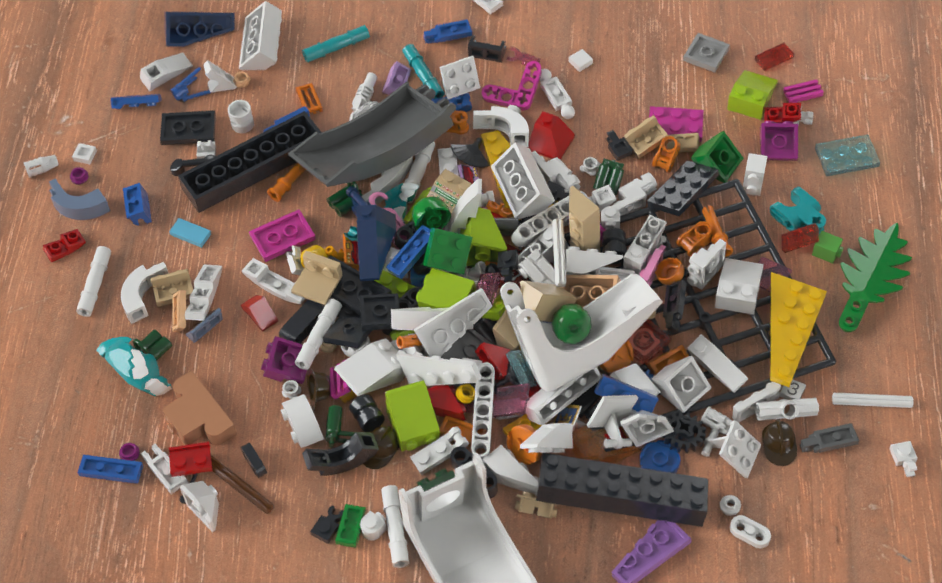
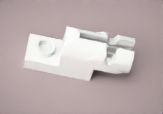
M536 151L532 152L546 183L551 181L565 188V193H570L571 186H574L577 190L580 189V180L576 175H571L572 171L559 158L556 157L546 162Z
M648 172L640 176L641 180L636 178L634 181L619 188L618 198L620 201L615 202L612 206L619 210L620 216L646 206L647 196L657 190V182L651 173Z

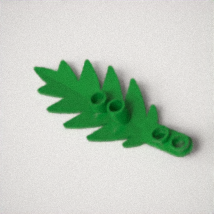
M898 223L889 227L885 233L874 229L875 244L859 237V245L864 255L851 248H847L848 255L856 269L844 262L840 263L841 269L850 283H842L843 288L850 294L839 319V326L844 332H853L858 328L869 303L884 302L885 299L878 295L891 294L903 289L901 285L886 281L897 280L910 275L909 271L893 267L912 260L911 256L896 253V251L902 249L908 243L907 240L897 238L899 232Z

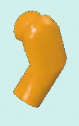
M332 246L325 248V253L329 257L331 255L340 261H344V251L342 248L339 252Z

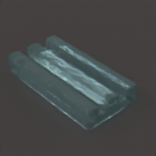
M511 350L506 353L522 388L531 389L537 386L521 351Z

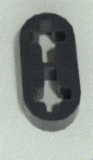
M249 442L241 446L240 449L256 477L260 478L267 474L264 464L251 443Z

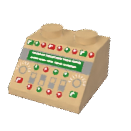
M445 169L435 180L427 197L434 196L442 199L452 214L458 200L472 184Z

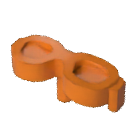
M489 200L486 205L488 210L498 213L505 218L512 217L513 215L510 208L503 207L504 203L502 202L499 205Z

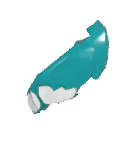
M401 183L385 192L384 194L388 196V199L385 200L386 206L384 208L395 210L405 224L403 219L408 213V202L415 198L419 185ZM350 226L349 231L344 233V235L351 241L358 242L357 227Z
M122 336L111 338L102 342L96 349L117 373L136 389L155 397L165 394L172 389L168 379L160 376L155 357L151 354H144L129 344L131 340H134L133 338Z

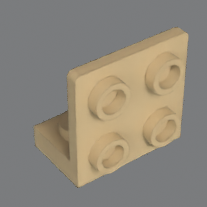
M305 251L302 256L305 268L292 287L291 292L325 305L343 276L341 264L329 258Z

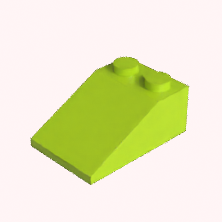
M744 70L735 82L729 95L727 110L761 120L764 115V108L767 107L778 80Z

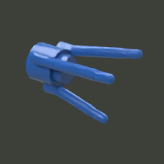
M200 67L171 89L177 101L182 99L185 102L192 98L213 93L210 90L187 96L189 93L187 86L197 79L195 75L201 70Z

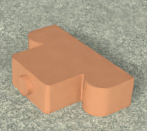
M192 370L174 381L173 391L177 400L162 410L168 422V429L173 435L177 434L184 445L191 444L205 434L213 445L223 444L237 435L234 423Z

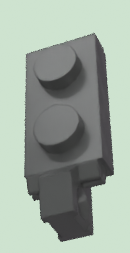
M849 423L814 431L808 438L802 439L799 446L802 452L814 450V453H820L857 445L859 438L853 424Z

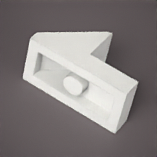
M209 60L204 63L205 75L210 79L208 81L210 92L236 88L232 75Z

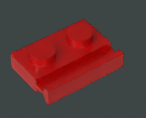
M210 442L169 447L171 477L213 471Z

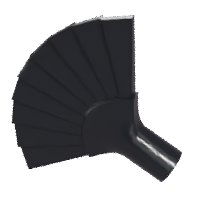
M476 138L473 144H451L454 155L463 163L479 168L490 166L479 149L483 142L481 138Z

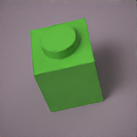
M821 231L814 244L812 256L834 263L836 257L840 258L844 247H841L843 239Z

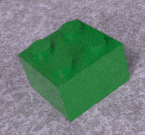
M431 228L423 265L464 275L473 237Z

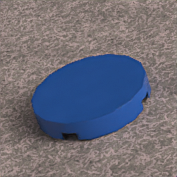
M663 440L647 443L642 448L639 457L641 468L676 473L681 462L677 448L675 447L671 450L670 443L664 444Z

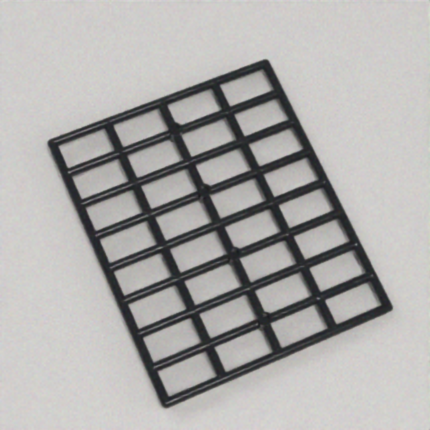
M738 179L706 188L693 202L699 216L667 225L662 233V236L666 237V242L663 243L666 246L663 260L667 258L675 259L678 258L677 255L686 253L687 251L682 247L673 249L666 234L695 225L701 221L706 222L702 213L703 206L699 198L735 187L742 202L714 210L716 217L746 208L753 223L725 232L728 239L758 230L765 245L725 258L744 260L769 251L777 267L762 271L761 280L770 277L771 272L792 279ZM647 207L621 215L620 224L646 215L657 217L655 212L660 210ZM570 232L564 234V238L570 247L568 242L570 240ZM636 236L627 238L626 246H630ZM624 262L621 263V266H618V267H615V268H617V269H623V263H624ZM684 267L685 271L682 280L687 283L686 293L688 296H685L684 305L692 303L699 319L681 324L679 332L675 333L668 329L661 331L655 317L647 319L654 333L653 336L660 340L659 346L663 354L670 350L665 338L699 327L706 331L710 342L725 356L726 354L722 346L758 334L761 335L768 351L735 362L729 359L738 369L771 358V337L767 332L770 331V323L763 324L756 310L758 307L770 304L771 297L766 296L757 299L754 315L750 314L756 327L718 339L710 323L740 314L741 312L724 310L712 315L704 312L699 300L716 295L718 286L695 293L692 285L687 281L689 271L686 267ZM657 279L652 282L650 287L654 289L665 284H662ZM661 304L656 309V314L663 312L664 304ZM816 322L812 329L814 336L809 337L806 346L818 343L826 360L797 369L793 379L836 364V359ZM649 335L644 337L645 339H650L647 343L654 342ZM641 338L633 340L635 347L640 346L637 340H641ZM647 363L639 365L644 372L648 370ZM709 371L702 372L706 379L715 377ZM769 378L745 387L741 386L735 393L730 391L694 403L682 414L684 416L687 413H693L764 389L766 384L773 381H770ZM676 409L660 416L671 419V414L678 416L681 411Z

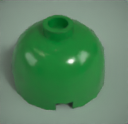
M433 196L421 199L414 206L412 218L417 229L422 225L429 229L438 227L442 229L449 223L451 213L449 207L442 199Z
M577 304L561 306L554 313L551 322L552 330L556 337L567 344H578L584 341L590 334L592 327L591 317L588 312Z

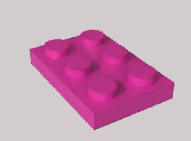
M650 106L649 118L654 115L668 135L699 133V142H702L704 110Z
M300 209L249 231L251 239L265 262L283 255L287 251H292L293 245L300 247L316 240L314 232Z

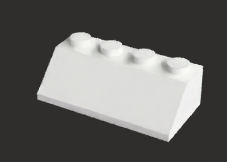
M267 1L263 2L245 17L239 61L240 70H266L277 61L282 10Z
M515 142L491 166L515 218L522 219L539 214L555 201L529 148Z

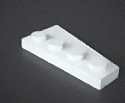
M480 288L413 330L429 357L433 355L441 356L452 347L451 345L459 337L461 338L466 333V330L472 324H475L492 307V304L484 290Z
M399 350L396 354L409 384L422 380L425 381L426 386L478 383L482 378L475 361L457 358L446 360L436 355L425 357L422 353L415 352L412 355L406 354V351Z

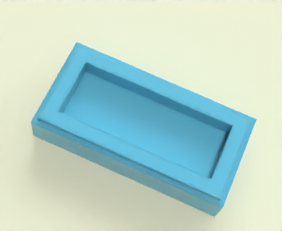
M178 218L169 231L171 236L201 248L211 236L210 230Z

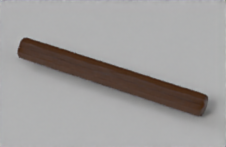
M211 455L212 469L216 475L264 513L269 514L274 509L273 503Z

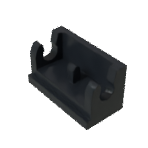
M471 36L468 43V57L473 56L474 58L502 63L507 49L505 46L506 41H502L501 45L498 46L477 42L475 40L476 36Z

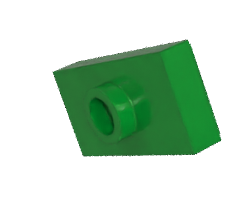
M345 504L335 540L337 545L357 547L361 532L360 522L365 516L366 507Z

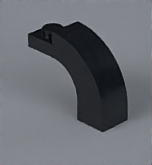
M356 432L341 446L326 450L305 449L302 455L308 471H319L321 476L340 474L362 465L372 458L379 448L373 433Z

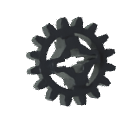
M679 412L678 416L671 414V419L666 418L673 427L674 432L661 438H665L664 444L670 443L671 450L676 447L678 453H680L681 449L688 453L689 449L695 452L697 446L702 447L706 437V427H702L703 421L697 422L696 415L691 418L690 413L683 416L682 412Z

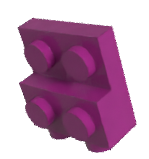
M765 121L761 123L760 155L767 156V160L797 161L798 124H793L791 121L783 123Z
M275 336L272 343L268 342L265 353L269 355L268 359L264 358L261 370L264 371L263 376L280 382L286 379L303 384L307 370L301 369L295 364V360L302 349V344Z

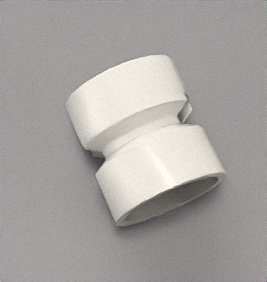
M236 100L228 106L232 129L241 134L249 132L254 127L250 104L245 100Z

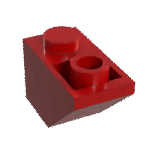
M435 385L427 389L433 410L437 416H449L461 421L466 420L464 416L466 409L461 401L458 402L456 400V390L453 385L450 387L449 385Z

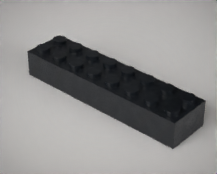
M304 111L178 175L181 188L198 213L296 163L288 153L315 132L318 134L322 132Z
M543 453L536 501L703 527L708 509V478Z

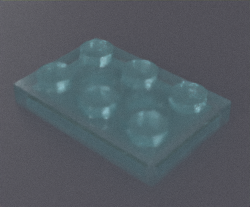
M869 135L815 145L816 153L826 176L876 168L880 165V160Z

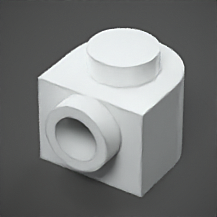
M607 206L601 211V226L605 230L611 228L620 229V212L614 206Z
M370 510L362 518L360 526L365 539L376 540L387 530L386 519L381 513L376 512L374 514Z

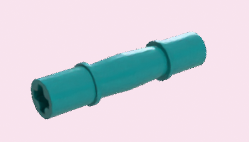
M363 25L353 30H348L345 34L302 50V54L308 63L320 57H325L326 54L368 39L370 34L366 25Z
M414 44L406 45L402 52L423 85L425 84L429 89L435 90L434 99L444 97L443 89L439 85L437 78L432 75L430 69L423 61V56L420 55Z

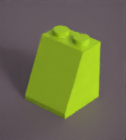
M478 207L476 218L468 217L466 228H460V234L473 237L466 266L474 267L480 261L484 263L486 261L498 263V252L507 251V246L491 211Z
M432 268L430 273L425 276L424 286L422 290L418 291L416 301L419 307H430L431 309L449 308L477 291V287L473 280Z
M424 380L385 391L386 413L397 437L401 452L405 450L411 451L425 444L430 445L440 438V429Z

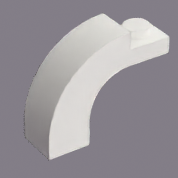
M491 106V110L473 111V129L500 130L509 136L510 147L515 142L528 147L529 127L526 120L519 113L498 106Z
M164 262L156 264L147 270L142 265L135 269L125 280L121 290V302L131 324L149 316L142 298L144 293L152 287L151 278L169 274Z

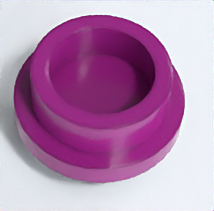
M81 167L74 168L70 174V179L74 184H83L89 177L88 172Z
M125 443L119 451V456L122 460L135 461L140 455L138 446L133 443Z

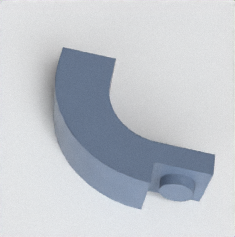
M56 179L49 181L52 188L49 190L52 195L51 200L55 209L63 216L75 220H89L110 212L107 200L98 188L86 195L72 196L62 189Z

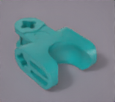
M799 186L791 190V200L796 206L788 207L781 202H775L770 206L771 216L791 232L799 228L808 237L817 239L821 231H824L826 217L819 213L821 211L819 202Z

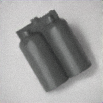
M494 218L502 236H512L518 228V218Z

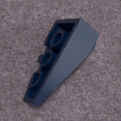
M164 12L166 46L184 47L235 30V13Z
M377 205L356 206L360 281L379 280L386 263L388 251L391 249L393 237H395L397 232L396 215Z

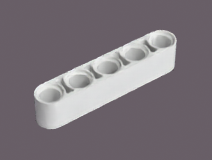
M569 196L519 225L511 236L513 244L523 247L539 237L550 225L552 226L554 219H562L563 222L568 220Z
M487 362L481 363L478 366L480 374L489 372L491 375L488 377L481 376V380L475 385L471 446L473 455L478 454L476 453L478 448L486 450L484 454H478L482 461L490 454L495 383L494 367ZM485 390L489 392V395L481 396L479 393ZM484 409L488 411V414L480 415L478 412ZM483 428L487 430V433L480 435L477 431Z

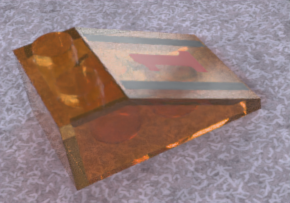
M586 424L572 431L573 448L571 449L576 457L580 459L615 464L642 450V447H636L633 441L631 447H622L621 449H615L614 447L605 448L604 440L611 438L604 427L588 428ZM618 426L621 438H630L624 428Z

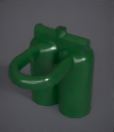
M604 158L603 162L599 165L593 188L599 189L609 185L614 195H617L624 174V164L616 162L614 159Z
M355 181L347 183L346 187L327 198L329 206L335 209L339 217L350 212L354 206L352 199L346 194L348 187L354 186L360 196H363Z
M155 329L142 341L138 339L133 340L135 349L142 351L144 354L153 355L156 361L172 347V343L166 337H162Z
M338 405L330 406L327 414L325 440L329 443L330 448H333L334 443H346L349 440L339 438V436L352 437L355 432L341 431L343 408Z

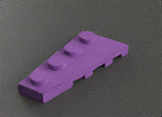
M657 520L655 524L649 527L646 535L637 541L635 548L630 553H627L612 571V577L618 583H637L689 545L691 538L676 523Z

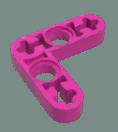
M536 61L527 63L518 91L491 84L485 85L481 92L483 99L486 102L508 107L509 105H514L521 110H528L532 104L542 74L541 65ZM536 67L537 71H534L532 78L530 69ZM526 82L533 83V87L531 89H525L524 84ZM490 90H492L493 94L487 96V93H489ZM504 94H510L511 99L509 101H503L502 96ZM524 94H526V102L522 105L520 101L523 100Z

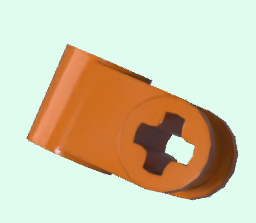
M455 110L450 115L454 125L446 132L465 134L469 131L468 115L464 111Z
M667 136L662 140L658 152L652 161V167L657 166L665 169L667 173L671 172L681 148L680 142L676 138ZM670 141H674L675 147L668 150L667 144Z
M705 221L698 222L687 232L679 236L676 245L682 247L687 251V255L691 257L693 253H697L711 242V225Z

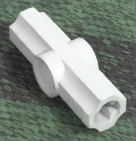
M817 398L780 399L779 401L758 402L755 406V414L758 421L817 416L819 412ZM789 404L790 410L785 414L784 408Z

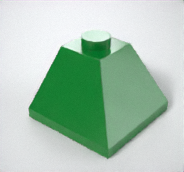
M721 131L702 144L691 159L695 163L718 169L719 176L716 179L725 183L744 157L727 134Z

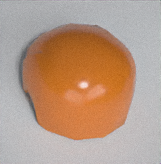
M667 258L658 264L655 275L662 284L671 285L682 280L685 270L678 258Z

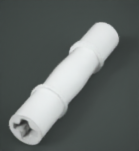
M435 142L415 155L409 176L404 183L417 184L420 188V182L427 164L431 160Z
M105 246L97 247L93 261L90 264L91 269L86 279L84 291L80 294L81 297L76 312L84 317H89L92 314L95 302L98 299L97 293L101 286L104 272L107 270L111 250Z
M329 299L319 314L317 323L313 327L307 341L303 343L302 349L295 360V364L299 368L308 370L315 356L319 353V347L323 343V336L335 323V319L342 308L339 301Z
M388 485L381 489L384 505L383 511L386 513L387 530L390 540L388 545L391 551L393 567L402 568L409 565L407 540H405L398 488L395 485Z

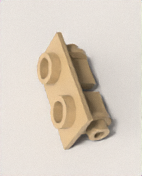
M523 491L522 495L517 494V497L521 498V500L516 501L515 509L519 510V512L533 514L534 508L538 507V516L550 519L556 517L557 509H554V505L559 506V504L536 501L534 493Z

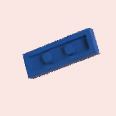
M422 225L386 266L387 270L402 279L426 252L431 229Z
M606 374L602 375L595 389V394L602 397L637 395L638 399L632 410L637 412L644 410L652 413L659 400L655 395Z
M83 455L77 473L81 477L138 484L143 464L138 461Z

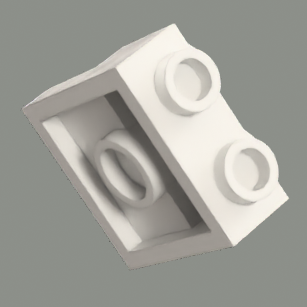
M719 239L715 244H711L708 250L701 248L697 253L692 254L689 260L690 266L688 267L689 277L687 278L690 285L702 290L721 269L725 261V241Z

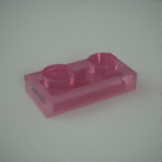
M481 274L476 291L480 288L484 290L492 305L494 304L501 280L500 274Z

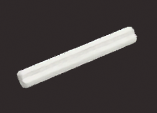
M554 219L552 227L555 285L557 287H565L567 282L563 220Z
M833 393L832 403L836 405L912 408L914 403L912 396Z

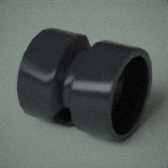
M611 228L602 233V253H605V251H615L617 255H623L622 259L611 264L624 262L627 247L626 233L622 229Z
M369 394L357 397L349 406L350 412L358 421V425L363 432H372L385 421L383 413L378 409L376 402Z

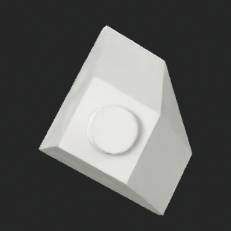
M644 410L633 413L623 418L620 422L636 447L674 432L666 417Z
M204 481L181 485L180 489L186 505L211 532H214L216 530L219 507L216 489L212 485L207 486Z

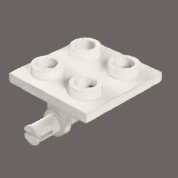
M473 56L440 67L443 79L442 85L447 99L480 88Z
M637 395L603 396L587 426L588 428H605L611 438L604 440L605 448L614 447L615 449H621L622 447H631L632 440L630 438L622 439L618 426H621V420L629 415L638 399Z
M736 420L732 422L725 437L717 438L719 431L711 429L708 438L704 441L705 446L701 454L709 457L712 448H720L719 455L744 478H748L761 443Z

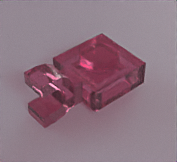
M516 47L510 48L511 51L515 52V56L507 57L509 61L521 60L525 66L531 61L540 62V58L521 52Z

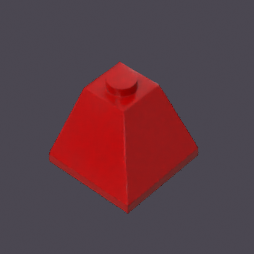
M542 111L534 124L527 148L547 158L553 159L557 157L561 160L573 141L575 134L560 117Z

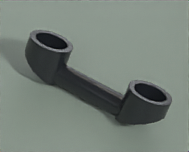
M207 155L205 158L190 160L176 159L170 165L171 174L178 176L185 172V167L198 166L214 158L215 155Z

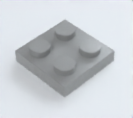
M698 33L684 54L683 61L716 72L729 51L730 44Z

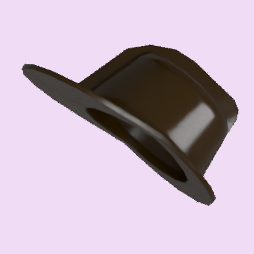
M309 368L307 371V386L310 395V406L314 413L316 402L327 399L331 395L330 377L325 373L314 372L312 368Z
M780 419L767 425L762 431L766 458L776 466L790 465L797 456L796 439L791 426L780 421Z
M390 426L378 427L372 431L379 450L372 458L363 463L367 468L380 469L385 467L400 448L397 437Z

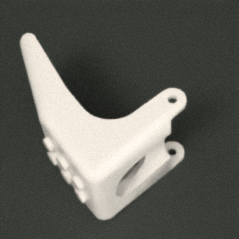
M630 274L583 307L591 317L592 327L590 334L584 341L578 344H567L556 337L551 323L539 321L534 310L525 308L522 292L516 283L507 282L500 289L503 303L525 361L539 386L548 392L562 387L607 362L663 303L641 276ZM512 289L513 293L507 294L508 290Z
M478 454L473 455L471 462L455 469V478L424 492L421 485L409 491H405L404 488L399 490L403 525L434 583H537L494 510L486 487V468Z

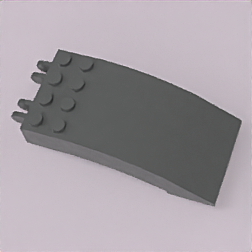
M405 82L367 112L336 128L319 134L315 132L288 154L327 187L363 180L399 165L433 143L454 125L450 115L456 110V105L452 102L449 103V100L446 98L434 103L431 100L435 97V90L429 89L425 84L415 90L408 82Z

